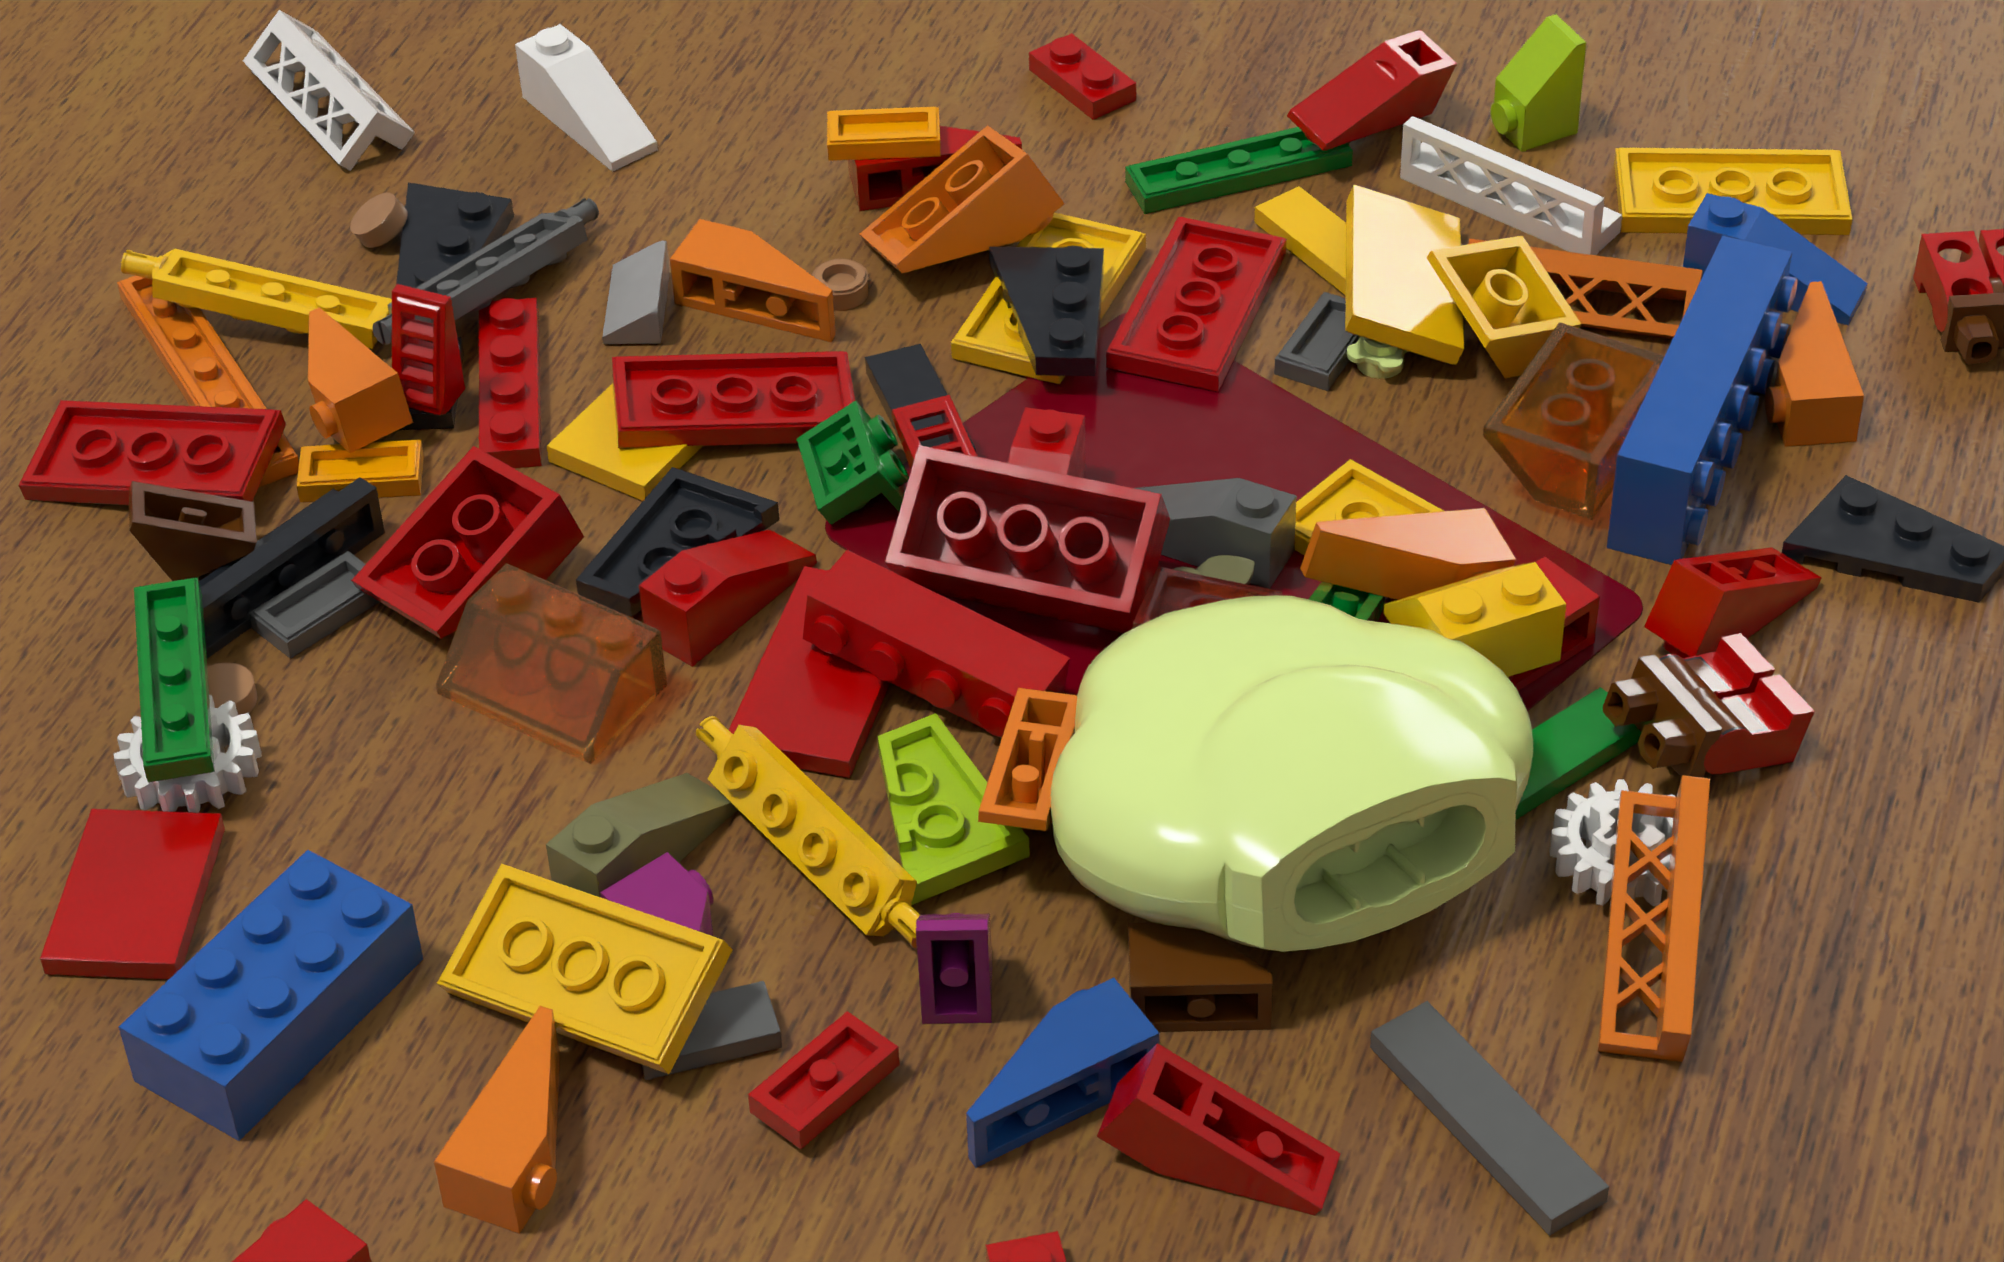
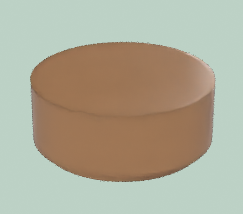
M381 193L361 206L351 221L350 230L365 247H379L392 240L401 231L407 219V209L392 193Z
M833 259L822 263L812 273V276L832 290L834 311L856 308L863 304L869 296L868 272L858 262L849 259Z
M218 663L207 667L209 695H212L215 708H219L228 701L235 702L238 715L249 714L255 707L258 698L252 673L246 667L236 663Z

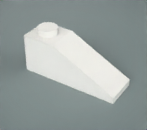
M559 24L552 28L543 29L535 36L515 44L522 97L612 172L658 150L657 141L592 49L564 26Z

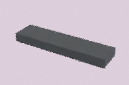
M1428 1001L1371 1031L1370 1048L1549 1236L1607 1202L1609 1186Z

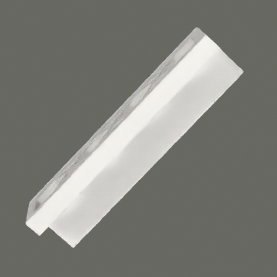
M281 10L276 13L243 60L333 159L350 171L375 136L403 150L415 133L316 30ZM282 42L280 63L267 67L266 61L278 44ZM305 70L304 88L293 92L295 73ZM330 95L328 114L317 118L319 98ZM357 121L359 123L358 127L342 147L343 124Z
M1414 116L1403 124L1401 179L1568 252L1597 255L1620 233L1622 214L1604 207V197Z

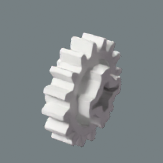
M209 695L215 772L149 783L147 782L143 767L141 717L134 716L130 720L134 733L119 734L117 741L120 751L114 753L115 765L126 797L137 796L140 809L144 811L152 808L157 803H160L162 811L175 812L178 806H187L188 812L199 813L200 804L208 801L218 809L224 807L222 796L224 793L229 791L242 795L246 792L243 777H257L259 773L256 759L262 757L257 731L253 728L251 716L248 713L238 715L235 702L228 701L219 708H215L212 695ZM229 745V748L225 754L224 747Z
M1617 779L1615 791L1606 792L1597 782L1590 784L1588 799L1576 793H1571L1568 796L1567 809L1556 810L1554 826L1551 831L1549 852L1550 856L1557 858L1555 872L1558 877L1574 875L1572 891L1579 894L1592 888L1597 891L1596 904L1602 906L1611 897L1619 797L1621 790L1629 791L1624 779ZM1645 783L1638 792L1652 794L1653 785ZM1633 813L1632 831L1650 851L1672 837L1673 818ZM1581 837L1586 840V847L1584 846ZM1631 850L1629 867L1639 860ZM1670 854L1660 861L1668 870ZM1649 870L1627 884V894L1634 901L1635 897L1643 896L1652 906L1660 904L1662 889L1667 891Z

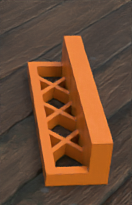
M1469 238L1468 244L1485 242V240ZM1530 247L1555 284L1567 285L1573 295L1566 299L1569 306L1572 307L1579 301L1586 312L1573 311L1581 322V327L1673 339L1679 325L1656 322L1643 304L1653 297L1685 301L1684 317L1702 279V270ZM1595 289L1625 293L1631 303L1613 316L1597 314L1585 296ZM1635 310H1638L1644 320L1626 317Z
M1682 775L1677 797L1621 790L1618 806L1597 1050L1599 1052L1683 1062L1692 1033L1710 788L1709 778ZM1633 813L1673 818L1672 837L1650 851L1632 831ZM1631 850L1639 860L1629 867ZM1670 854L1668 870L1660 861ZM1649 870L1667 890V899L1646 914L1627 894V884ZM1626 913L1634 923L1623 930ZM1663 917H1665L1664 933L1655 924ZM1641 933H1644L1662 953V963L1643 977H1640L1621 956L1622 947ZM1619 977H1621L1629 987L1618 994ZM1660 980V993L1658 997L1650 987ZM1638 996L1657 1017L1656 1037L1615 1032L1617 1011Z

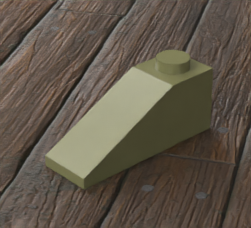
M688 773L594 803L546 844L551 880L601 897L603 890L667 852L679 863L738 809L720 791Z

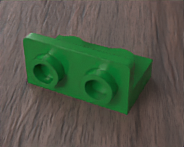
M855 400L797 438L817 509L831 525L847 514L860 510L869 500L880 493H883L898 512L900 511L905 494L904 484L908 482L909 475L900 459L892 451V448L897 446L898 442L893 431L880 415L871 418Z

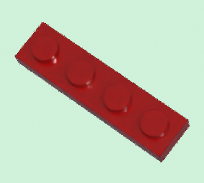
M504 298L492 301L489 306L479 310V449L514 469L542 466L540 340L537 298Z

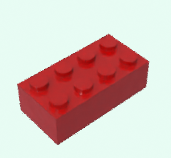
M918 445L885 563L890 571L937 594L1126 633L1143 624L1169 527L1170 516L1160 493Z

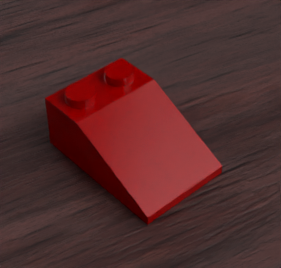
M473 446L351 581L356 588L442 639L545 582L580 543L584 535L560 494Z

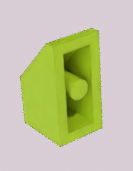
M1557 14L1545 18L1496 77L1494 103L1490 109L1492 123L1496 130L1504 134L1521 152L1578 133L1586 41Z

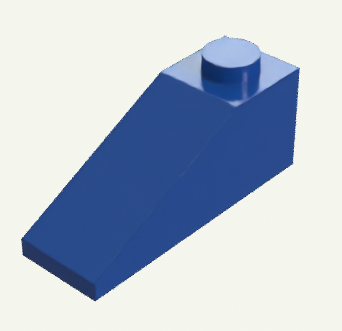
M1706 194L1688 225L1683 267L1702 270L1703 277L1722 236L1792 252L1789 276L1798 278L1797 290L1791 310L1799 311L1810 282L1822 281L1837 323L1849 326L1866 293L1867 282L1764 208L1743 203L1733 197Z
M1115 978L1109 979L1093 988L1077 991L1065 1001L1054 1005L966 1112L968 1158L975 1168L1110 1103L1117 1083L1157 1043L1159 1044V1032Z

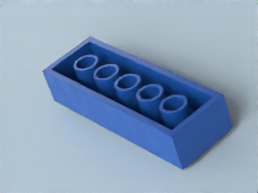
M1721 237L1617 454L1607 541L1608 549L1672 565L1674 560L1683 559L1689 543L1699 546L1708 520V509H1705L1706 505L1716 507L1720 500L1726 475L1723 467L1734 468L1742 443V433H1739L1740 429L1745 431L1751 430L1759 403V396H1756V394L1765 395L1767 387H1770L1775 368V360H1772V358H1780L1791 331V325L1782 323L1783 312L1789 313L1798 284V278L1789 276L1792 252L1731 237Z

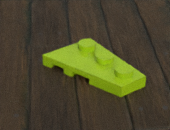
M936 713L878 736L879 758L901 865L917 881L911 905L1030 857L1029 838L1022 828L978 822V811L988 782Z

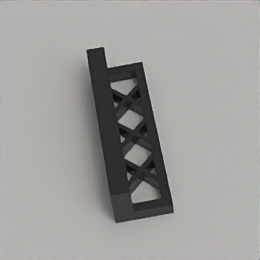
M359 477L339 492L335 489L330 490L258 540L253 552L219 567L199 581L202 593L207 659L252 628L249 617L251 611L347 551L355 555L385 533L377 488Z

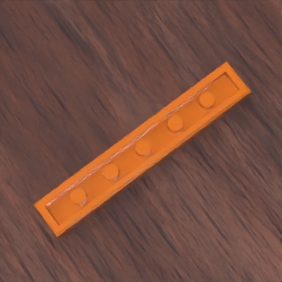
M133 276L117 282L122 301L189 406L266 409L200 308H186L174 302L153 298L152 279ZM283 433L259 487L298 473V455Z

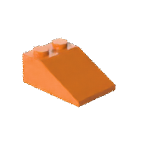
M987 125L859 235L869 246L903 274L989 250V247H1001L1022 241L1026 236L1043 230L1053 219V213L1065 203L1030 156Z

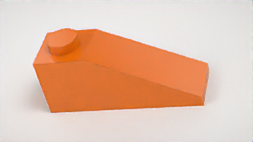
M699 219L670 258L674 302L677 305L832 342L836 336L832 290L752 231Z
M1822 281L1810 282L1779 358L1775 386L1767 387L1765 393L1767 419L1769 423H1777L1785 447L1857 441L1864 394Z
M320 307L310 311L308 383L315 404L309 407V411L319 433L326 439L332 437L349 453H352L413 423L398 373Z
M1480 508L1316 522L1300 569L1306 578L1399 600L1494 570L1512 567L1516 558L1487 510Z
M1018 688L978 811V822L1046 831L1052 824L1050 794L1053 773L1064 747L1075 732L1077 695Z
M539 1006L434 1161L443 1207L519 1234L536 1209L541 1210L548 1204L557 1181L555 1162L560 1052L552 1009Z

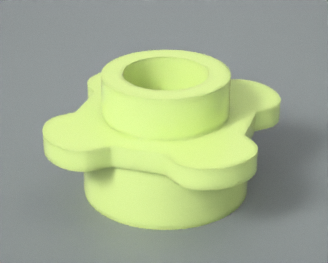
M1360 336L1357 343L1348 346L1347 357L1350 361L1357 363L1358 369L1366 376L1385 379L1393 377L1402 371L1404 354L1409 351Z

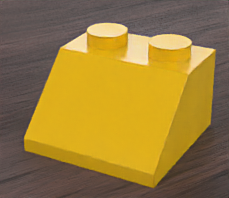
M1523 236L1431 250L1426 257L1505 378L1551 370L1582 325Z
M1536 562L1501 568L1384 604V615L1391 624L1433 630L1450 640H1459L1490 660L1507 677L1560 661L1566 602Z

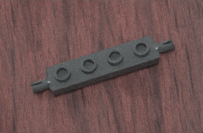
M583 198L568 209H561L556 213H541L416 288L450 296L454 320L459 319L468 312L486 308L492 303L491 298L508 288L518 287L527 283L530 280L531 274L546 265L563 261L567 258V252L587 241L584 225L598 218V207L592 199L588 198L586 200V198ZM392 302L387 305L390 315L376 321L372 327L376 339L382 344L386 343V345L392 342ZM415 315L416 320L433 324V319Z

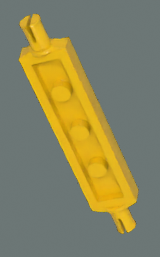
M173 249L159 257L126 250L121 261L122 274L152 279L153 298L174 302L186 308H200L230 315L237 320H251L269 324L298 334H309V312L320 307L367 348L371 349L378 341L373 334V324L390 315L387 306L392 302L390 298L179 249Z
M709 716L699 724L704 729L697 728L696 736L717 755L715 767L710 773L708 780L866 935L884 937L895 928L913 948L917 949L916 920L920 914L911 906L917 881L756 727L738 725L736 731L732 734L717 717Z

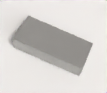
M667 241L656 242L613 264L602 336L603 344L661 343L670 276Z

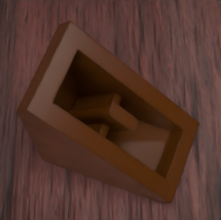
M131 481L129 488L130 532L172 581L197 578L254 551L256 546L254 502Z

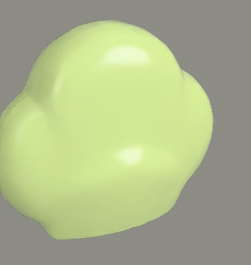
M1295 596L1242 597L1168 612L1121 635L1099 653L1088 666L1077 694L1075 732L1064 747L1052 778L1050 798L1054 840L1058 853L1082 886L1110 905L1142 919L1164 925L1198 929L1246 946L1281 952L1316 949L1353 942L1392 929L1434 910L1492 873L1515 852V812L1528 783L1533 758L1531 722L1528 711L1516 687L1500 668L1465 643L1445 638L1433 630L1362 620L1331 605Z

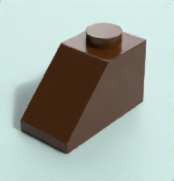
M1155 922L1128 923L1129 995L1158 1032L1271 1030L1273 981L1270 971L1221 937L1211 933Z

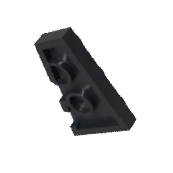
M408 182L405 205L407 219L402 230L396 285L401 284L416 288L501 238L514 218L512 199L486 195L481 192H466Z
M1067 246L1064 248L989 247L991 269L994 276L999 277L1002 284L1003 297L1008 309L1012 308L1015 315L1019 336L1035 374L1048 376H1095L1104 277V248H1083L1080 246Z
M672 467L576 579L578 598L632 617L642 610L639 585L679 552L766 530L780 521L778 502Z
M1847 475L1785 539L1782 547L1784 555L1801 565L1804 563L1805 556L1836 562L1838 563V573L1861 577L1863 569H1869L1898 576V580L1903 587L1977 603L1985 597L2004 575L2003 545Z

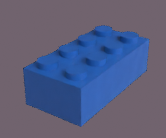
M307 850L118 1027L134 1082L240 1141L423 960L413 905Z

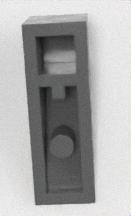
M1242 478L1135 488L1162 494L1170 516V523L1161 555L1198 567L1207 559L1220 555L1247 558L1255 562L1254 574L1250 583L1270 589L1295 551L1296 495Z

